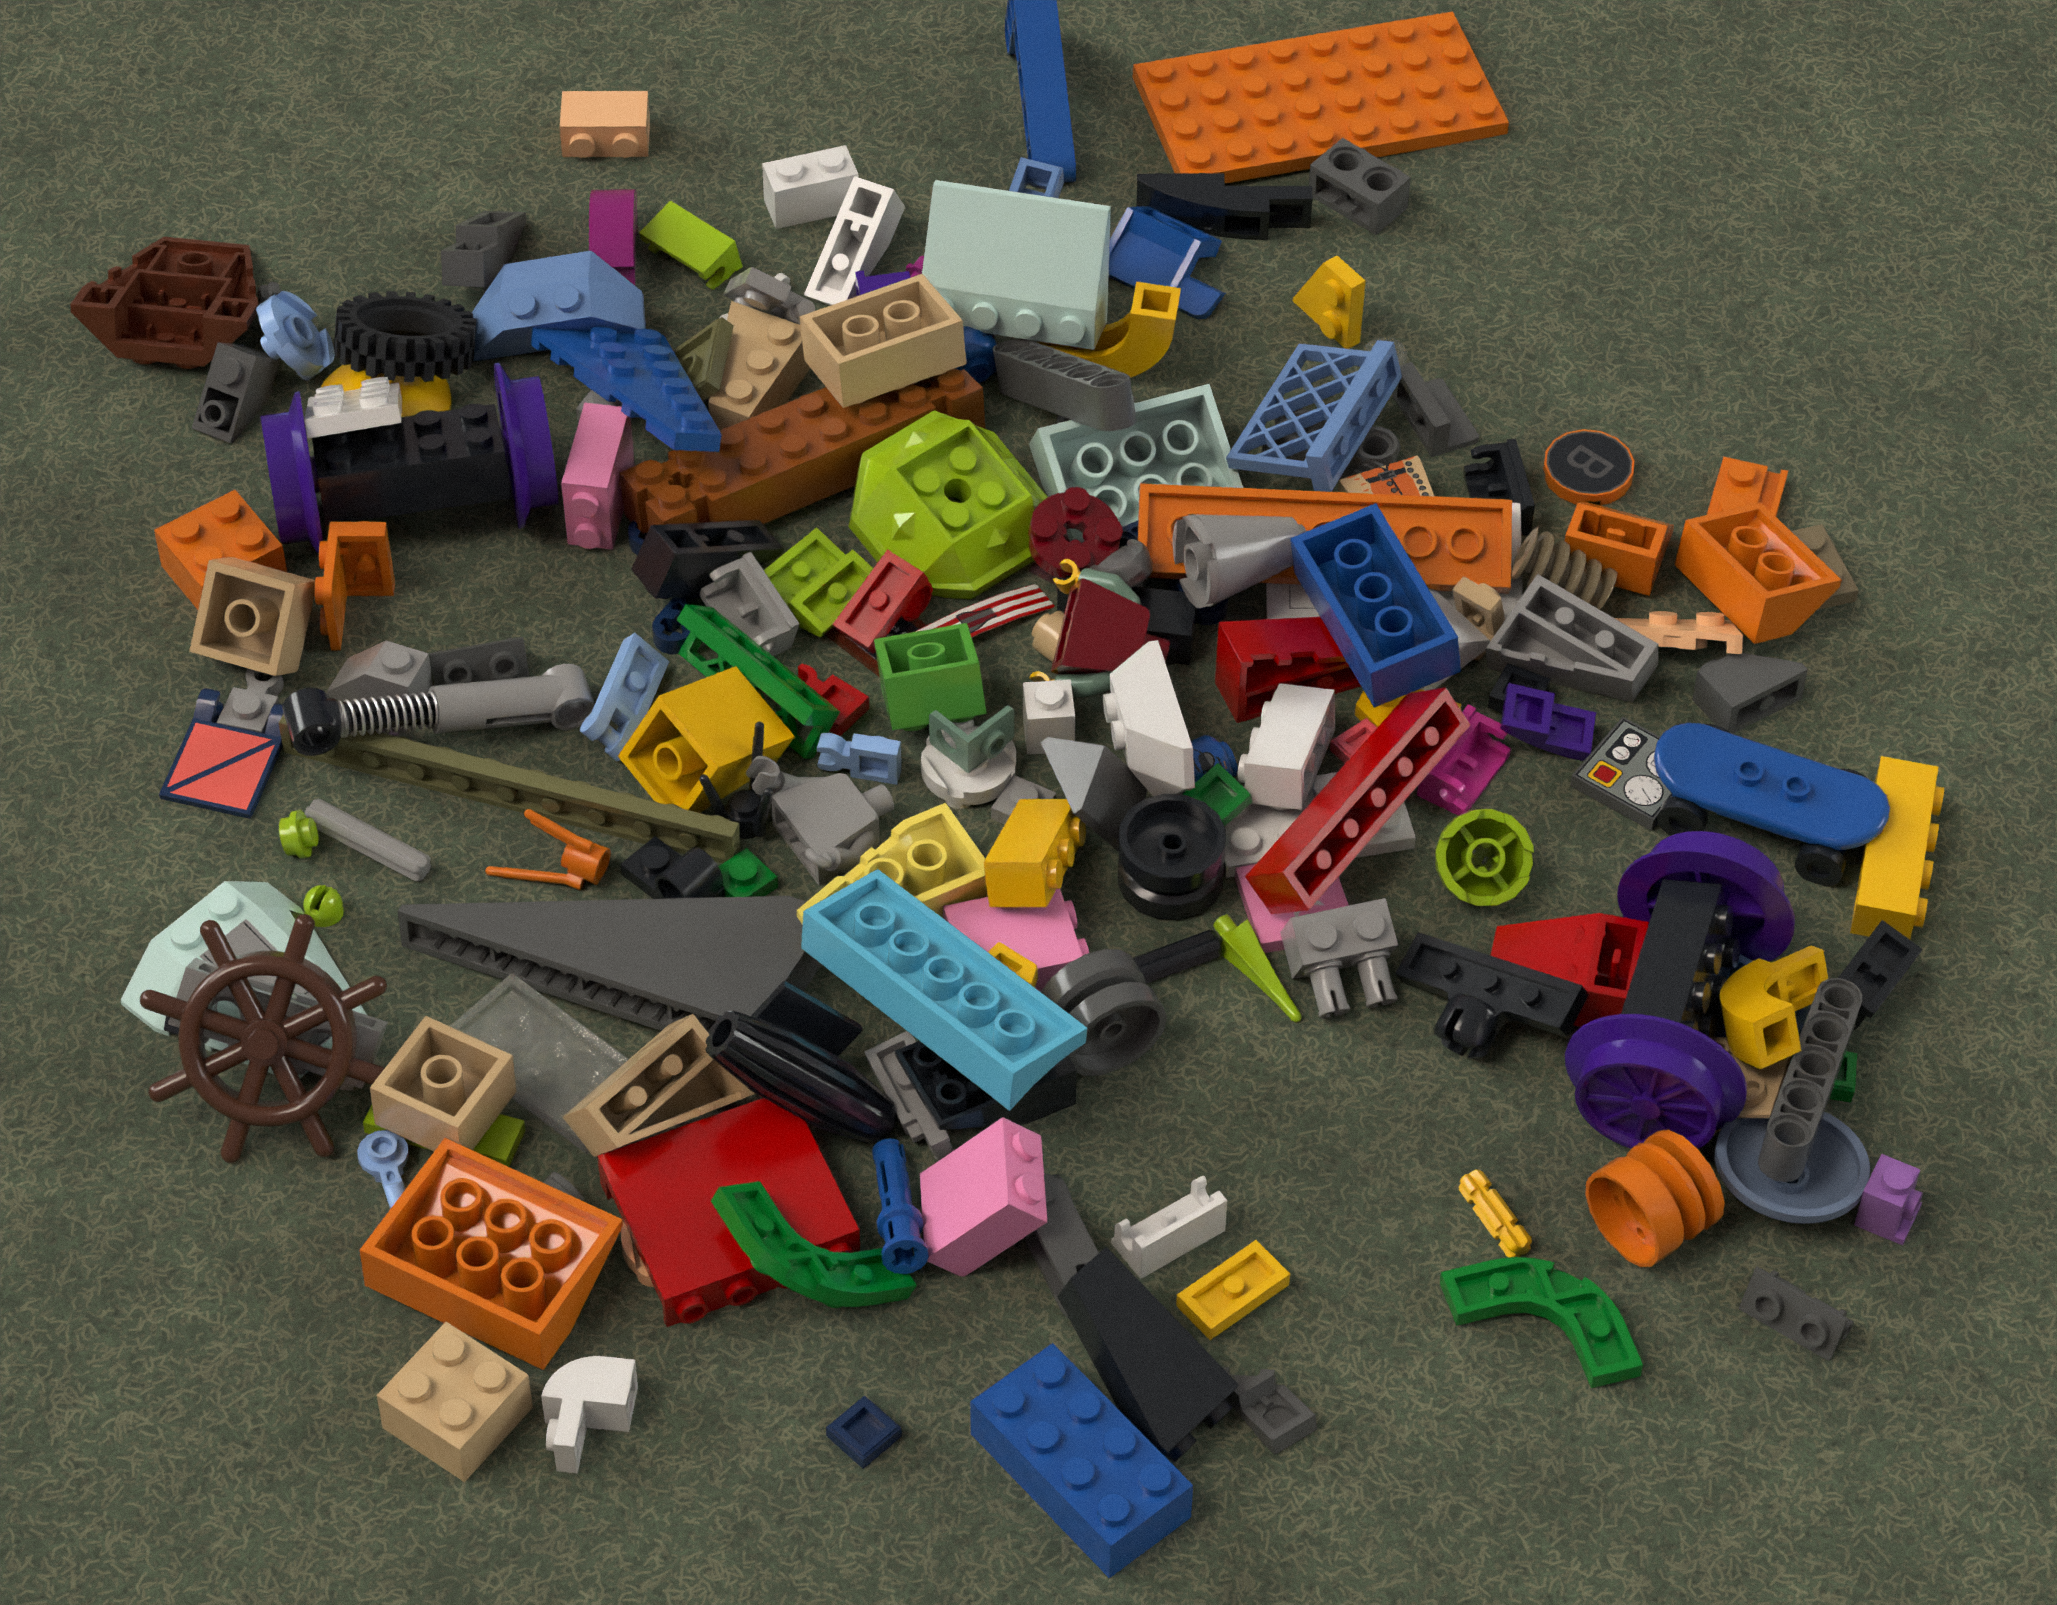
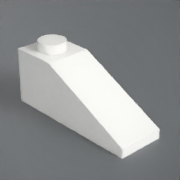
M854 176L804 293L806 298L831 306L855 297V271L864 270L865 277L871 274L889 247L905 209L904 204L894 189Z

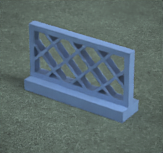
M1377 340L1371 351L1299 343L1227 455L1228 467L1311 478L1314 491L1332 492L1402 378L1394 342ZM1306 360L1323 362V364L1306 371L1301 370ZM1352 366H1360L1358 371L1343 376L1340 372ZM1330 375L1335 378V380L1316 388L1311 384ZM1303 387L1306 391L1286 400L1283 398L1285 393ZM1344 391L1342 398L1327 405L1322 401ZM1313 403L1317 407V409L1297 417L1293 413V411ZM1283 415L1288 419L1270 428H1265V424L1268 421ZM1321 421H1327L1323 428L1307 434L1304 428ZM1294 432L1298 434V438L1279 446L1274 441ZM1267 444L1269 450L1256 455L1247 454L1248 451ZM1308 449L1304 461L1286 459L1288 456Z

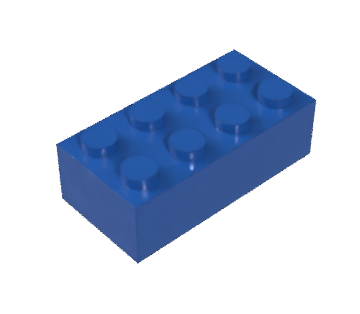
M1376 503L1290 538L1294 573L1374 708L1461 672L1457 634Z
M1053 1343L970 1401L971 1435L1108 1578L1112 1577L1191 1518L1193 1485Z

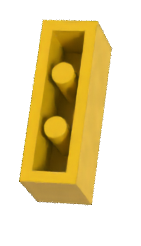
M1019 799L983 862L989 907H1047L1056 889L1062 887L1063 876L1067 868L1073 866L1075 853L1079 846L1084 845L1086 838V824L1073 814L1067 799Z

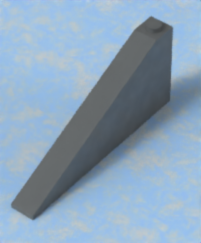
M791 896L402 905L398 910L401 944L403 947L660 1031L669 1024L694 1014L706 1031L710 1033L709 1030L716 1023V1019L720 1015L723 1016L728 1010H735L751 1016L783 981L804 992L822 965L801 949L803 925L797 918V909L807 901Z

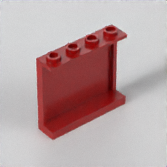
M765 1098L597 1156L600 1184L607 1199H614L662 1303L666 1327L680 1322L684 1324L694 1323L702 1319L708 1312L728 1305H744L750 1302L756 1295L777 1287L787 1288L769 1275L758 1272L752 1266L750 1258L737 1243L711 1202L719 1187L760 1181L784 1219L798 1235L813 1245L832 1252L853 1253L860 1251V1230L806 1121Z

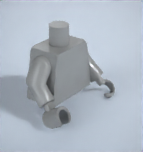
M766 756L755 757L746 771L748 777L755 778L752 788L756 794L763 795L765 788H772V824L819 886L840 872L848 873L860 863L861 855L871 847L876 849L879 846L878 817L894 810L892 796L883 784L860 793L846 774L837 773L828 777H796L781 772L779 766Z

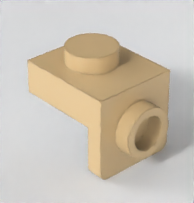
M1463 576L1452 589L1456 610L1491 641L1505 621L1501 596L1491 586L1485 583L1478 585ZM1486 650L1483 651L1481 654H1479V655H1478L1476 658H1474V659H1475V660L1481 659V658L1485 655Z

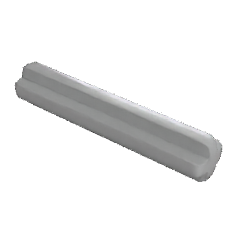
M321 799L313 800L305 810L306 817L314 819L317 830L414 881H422L431 869L432 865L430 864L431 858L429 855Z

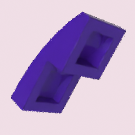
M1508 683L1500 729L1537 748L1567 758L1585 761L1591 754L1596 712L1554 703L1555 693Z

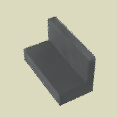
M1412 362L1399 365L1402 378L1393 391L1392 397L1429 455L1434 457L1477 444L1479 434L1444 380L1437 378L1424 382Z

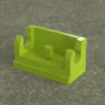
M669 201L639 232L643 242L651 243L648 250L655 254L662 250L697 272L699 277L705 281L717 270L716 274L706 283V286L712 290L727 280L735 271L743 267L735 240L672 201Z

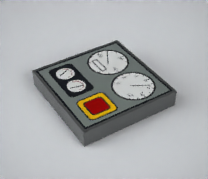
M1622 717L1572 774L1570 786L1652 831L1658 824L1657 815L1662 803L1672 797V793L1658 776L1654 763L1656 743L1660 736Z

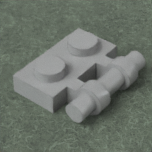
M750 267L730 279L723 294L736 303L799 325V316L815 311L813 302L790 291L792 286L754 267Z

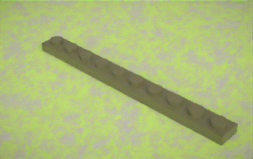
M284 714L279 721L283 751L288 754L521 813L531 809L552 821L646 844L656 836L676 852L685 854L691 848L697 847L709 854L715 862L722 864L741 852L739 823L729 821L721 816H710L682 809L674 804H662L638 798L630 793H618L594 787L583 781H571L547 775L539 770H527L503 764L491 758L483 759L463 754L448 747H436L412 741L404 736H392L384 733L379 735L376 731L370 735L366 730L363 736L357 731L355 737L350 733L346 738L341 737L339 743L332 750L317 756H305L294 749Z

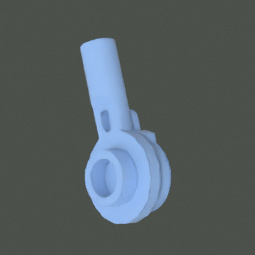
M382 1130L367 1135L360 1142L357 1155L362 1169L374 1176L376 1182L382 1183L391 1209L405 1191L401 1176L404 1174L403 1167L409 1158L408 1144L403 1137L391 1131Z

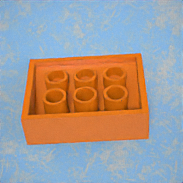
M444 1138L361 1247L360 1257L364 1283L366 1287L442 1323L448 1322L460 1331L544 1370L572 1331L623 1227V1219Z

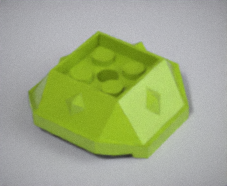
M934 410L862 453L848 527L877 563L888 549L924 572L932 585V595L944 598L973 599L1034 561L1028 546V529L1034 510L1048 497L993 431L976 426L970 420L957 419ZM947 497H955L962 503L953 502Z

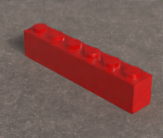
M1446 687L1408 693L1245 876L1271 915L1310 910L1470 727V723Z

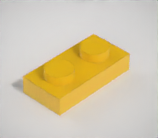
M1255 1240L1178 1293L1176 1306L1209 1340H1212L1289 1286L1290 1273Z

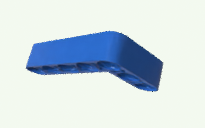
M1008 0L1005 15V40L1008 55H1016L1028 159L1062 167L1064 183L1075 182L1076 162L1057 0Z

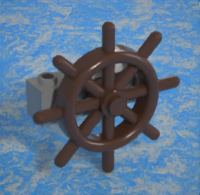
M301 914L295 919L285 952L255 951L235 956L220 925L214 920H207L202 923L200 934L216 964L195 958L185 969L177 997L155 990H146L140 996V1004L144 1009L170 1017L168 1024L179 1028V1052L184 1068L153 1083L148 1090L149 1097L155 1102H162L193 1087L207 1104L230 1118L231 1120L220 1152L222 1159L227 1163H234L239 1160L250 1125L274 1127L297 1121L300 1122L315 1153L320 1157H329L334 1152L335 1146L317 1111L324 1107L339 1089L351 1091L354 1089V1086L362 1089L366 1083L372 1085L385 1069V1067L374 1063L388 1022L353 1011L352 1009L384 994L387 989L386 980L381 976H373L342 991L327 972L305 959L315 927L314 919L307 914ZM252 976H275L276 980L273 984ZM296 984L308 991L313 997L294 991ZM230 1001L234 1003L239 1009L240 1019L218 1012V1002ZM318 1033L330 1035L332 1037V1050L314 1044V1035ZM209 1038L229 1045L227 1048L207 1056L204 1042H208ZM249 1060L240 1092L235 1091L219 1077L218 1074ZM269 1066L287 1098L286 1100H259ZM306 1070L322 1075L321 1080L308 1091H306L298 1074H305Z

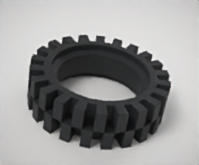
M387 291L386 297H382L378 292L368 293V298L358 295L353 297V301L347 299L342 302V306L337 308L334 354L336 358H340V362L343 365L351 364V369L356 372L366 369V375L376 377L378 374L383 373L384 377H388V380L392 381L395 380L396 376H404V382H414L415 377H421L424 382L434 381V375L442 380L448 379L451 374L458 376L463 373V369L468 370L474 361L476 318H473V314L470 311H465V307L456 304L451 306L452 301L445 298L435 302V296L425 294L423 298H416L415 292H406V297L398 296L396 291Z

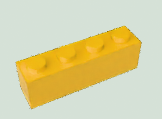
M1884 756L1880 757L1875 783L1887 795L1890 805L1889 819L1882 833L1871 842L1864 844L1850 933L1869 937L1883 920L1910 940L1913 926L1923 928L1928 899L1920 898L1919 894L1920 889H1929L1934 861L1925 860L1926 852L1934 853L1939 824L1930 823L1931 815H1940L1945 789L1944 787L1936 786L1938 766Z

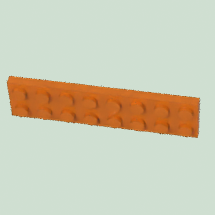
M1140 483L1138 541L1147 547L1152 558L1153 571L1148 578L1182 579L1186 578L1187 575L1184 563L1175 564L1172 537L1176 521L1183 519L1182 517L1189 514L1293 517L1298 524H1302L1306 531H1309L1376 503L1428 588L1436 591H1452L1464 576L1478 585L1485 583L1498 593L1509 594L1511 590L1512 500ZM1294 566L1260 582L1301 585L1294 573Z

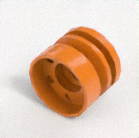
M1671 1130L1656 1131L1644 1143L1635 1145L1626 1157L1615 1158L1594 1172L1586 1181L1585 1196L1589 1211L1599 1231L1627 1261L1639 1267H1652L1676 1251L1683 1243V1240H1692L1703 1229H1708L1716 1224L1724 1215L1725 1201L1721 1185L1711 1165L1692 1143L1684 1136Z

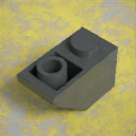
M218 342L192 428L233 443L269 400L281 359H272L267 353L243 344Z

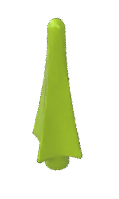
M1228 914L1219 917L1214 922L1213 927L1222 938V956L1267 994L1291 1021L1299 1022L1302 1019L1301 1013L1278 979L1249 920L1247 919L1237 926Z

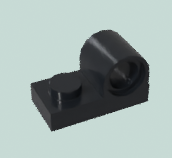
M654 836L620 864L621 875L653 899L725 897L723 877L718 865L709 854L697 847L691 848L681 856Z

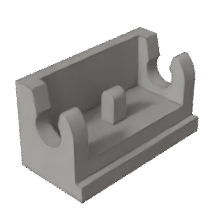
M751 552L710 573V577L714 582L703 587L699 595L707 607L716 609L772 656H776L792 647L799 622Z

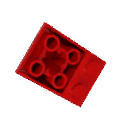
M1594 913L1497 926L1490 956L1582 985L1589 996L1573 1026L1582 1027L1595 1019L1621 1014L1649 922Z

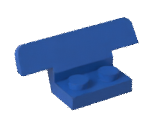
M1149 206L1127 207L1110 239L1108 277L1135 289L1136 281L1181 288L1178 310L1196 319H1206L1211 315L1226 293L1194 279L1190 275L1199 258L1216 257L1222 240Z

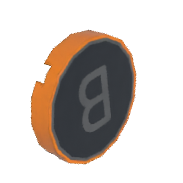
M1582 429L1567 432L1552 441L1545 451L1543 470L1548 488L1559 498L1575 505L1578 502L1600 501V505L1611 504L1626 494L1632 485L1635 461L1629 448L1618 438L1602 431Z

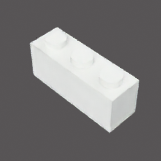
M1279 683L1272 700L1264 702L1260 728H1253L1250 737L1249 753L1241 755L1238 765V782L1245 783V789L1252 796L1251 804L1303 809L1335 731V690Z

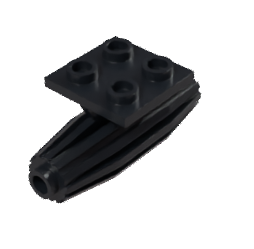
M783 981L751 1016L735 1010H728L723 1016L720 1015L716 1019L714 1026L710 1028L709 1036L706 1038L707 1047L705 1048L706 1053L709 1054L708 1056L750 1091L811 1125L867 1144L875 1143L878 1138L883 1139L888 1136L895 1125L896 1115L893 1110L895 1104L891 1098L855 1067L838 1057L863 1031L861 1024L788 982Z

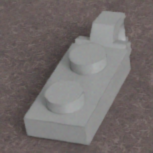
M906 1031L864 1051L884 1093L894 1102L893 1110L906 1135L910 1136L913 1143L925 1138L938 1162L954 1151L946 1130L938 1129L895 1056V1050L916 1042L913 1035Z

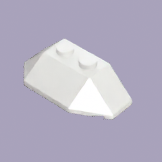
M1158 640L1148 641L1110 673L1111 693L1103 694L1105 719L1107 723H1111L1114 749H1123L1128 768L1153 797L1161 794L1182 795L1184 791H1190L1195 788L1193 746Z

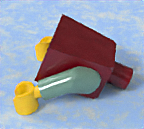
M1064 559L1060 562L1059 565L1065 572L1072 573L1071 577L1067 580L1053 578L1058 589L1064 594H1069L1051 668V673L1060 675L1052 679L1045 673L1036 671L1030 675L1029 679L1034 682L1071 679L1073 698L1090 697L1110 691V673L1148 641L1158 640L1164 660L1166 661L1170 645L1169 640L1146 634L1150 610L1141 605L1138 595L1119 575L1089 568L1080 571L1074 561L1070 559Z

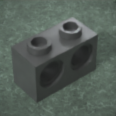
M1344 138L1310 164L1309 186H1312L1313 198L1375 235L1408 208L1411 177Z

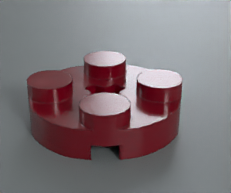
M1070 487L1064 493L1049 496L1036 507L1028 529V546L1032 558L1040 568L1054 577L1066 578L1067 575L1071 576L1072 573L1065 572L1059 564L1062 560L1070 559L1074 561L1080 571L1093 565H1099L1109 555L1118 550L1123 529L1116 515L1107 504L1089 495L1083 488ZM1067 529H1076L1082 532L1084 542L1081 543L1077 539L1068 542L1065 539Z

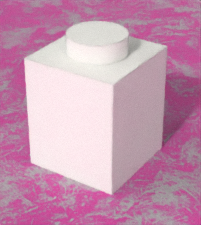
M1071 679L1023 683V723L1027 754L1045 753L1040 742L1047 737L1075 741V711Z

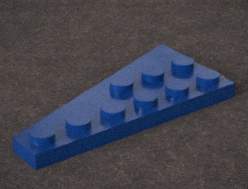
M604 326L592 327L590 331L532 328L531 346L538 351L551 350L550 360L557 365L574 367L573 376L606 401L616 402V399L621 401V412L630 418L640 417L646 420L645 429L673 450L719 452L722 434L666 337L658 331L637 329L634 333H617L615 329Z

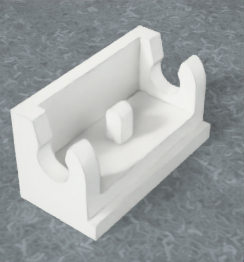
M1200 1176L1192 1181L1190 1194L1130 1227L1128 1219H1124L1115 1225L1114 1237L1111 1238V1244L1140 1279L1225 1231L1227 1199L1220 1191L1210 1195L1209 1198L1205 1188L1207 1185L1205 1176Z

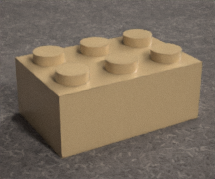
M923 274L799 316L804 360L843 408L853 404H860L867 399L893 390L902 389L912 383L935 375H941L949 370L966 365L963 320Z

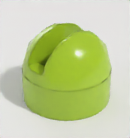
M318 885L312 887L306 893L303 902L304 914L307 913V915L314 919L316 927H329L341 920L344 914L342 898L336 889L326 887V885ZM321 901L319 911L315 910L314 908Z

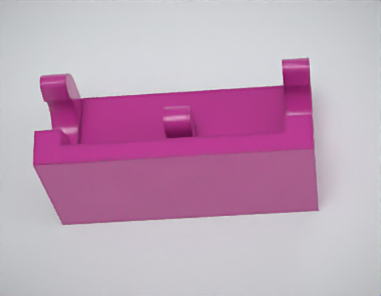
M1467 705L1463 710V714L1470 723V727L1418 785L1417 796L1458 816L1469 811L1509 758L1511 748L1500 741L1492 739L1488 735V733H1491L1496 738L1504 739L1508 733L1500 729L1501 724L1476 712V708L1471 705Z

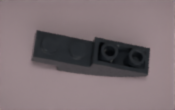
M1224 173L1137 174L1136 207L1149 206L1209 235L1245 240H1268L1269 228L1311 227L1312 186H1225Z

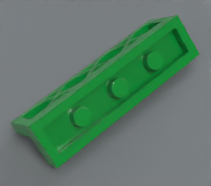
M685 604L677 621L687 628L690 633L678 654L706 677L736 666L749 679V682L763 699L764 692L781 706L782 710L775 713L779 718H783V723L795 736L789 746L803 758L812 759L817 753L821 733L829 732L840 711L716 609ZM702 642L718 654V658L706 660L697 651ZM795 718L805 726H814L806 741L797 735Z

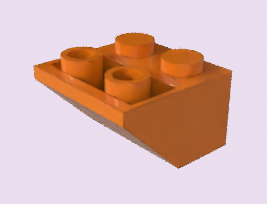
M1578 502L1565 535V542L1570 545V554L1575 550H1581L1586 554V562L1591 559H1597L1602 563V571L1607 568L1614 569L1617 572L1614 587L1650 596L1672 536L1674 525L1588 502Z

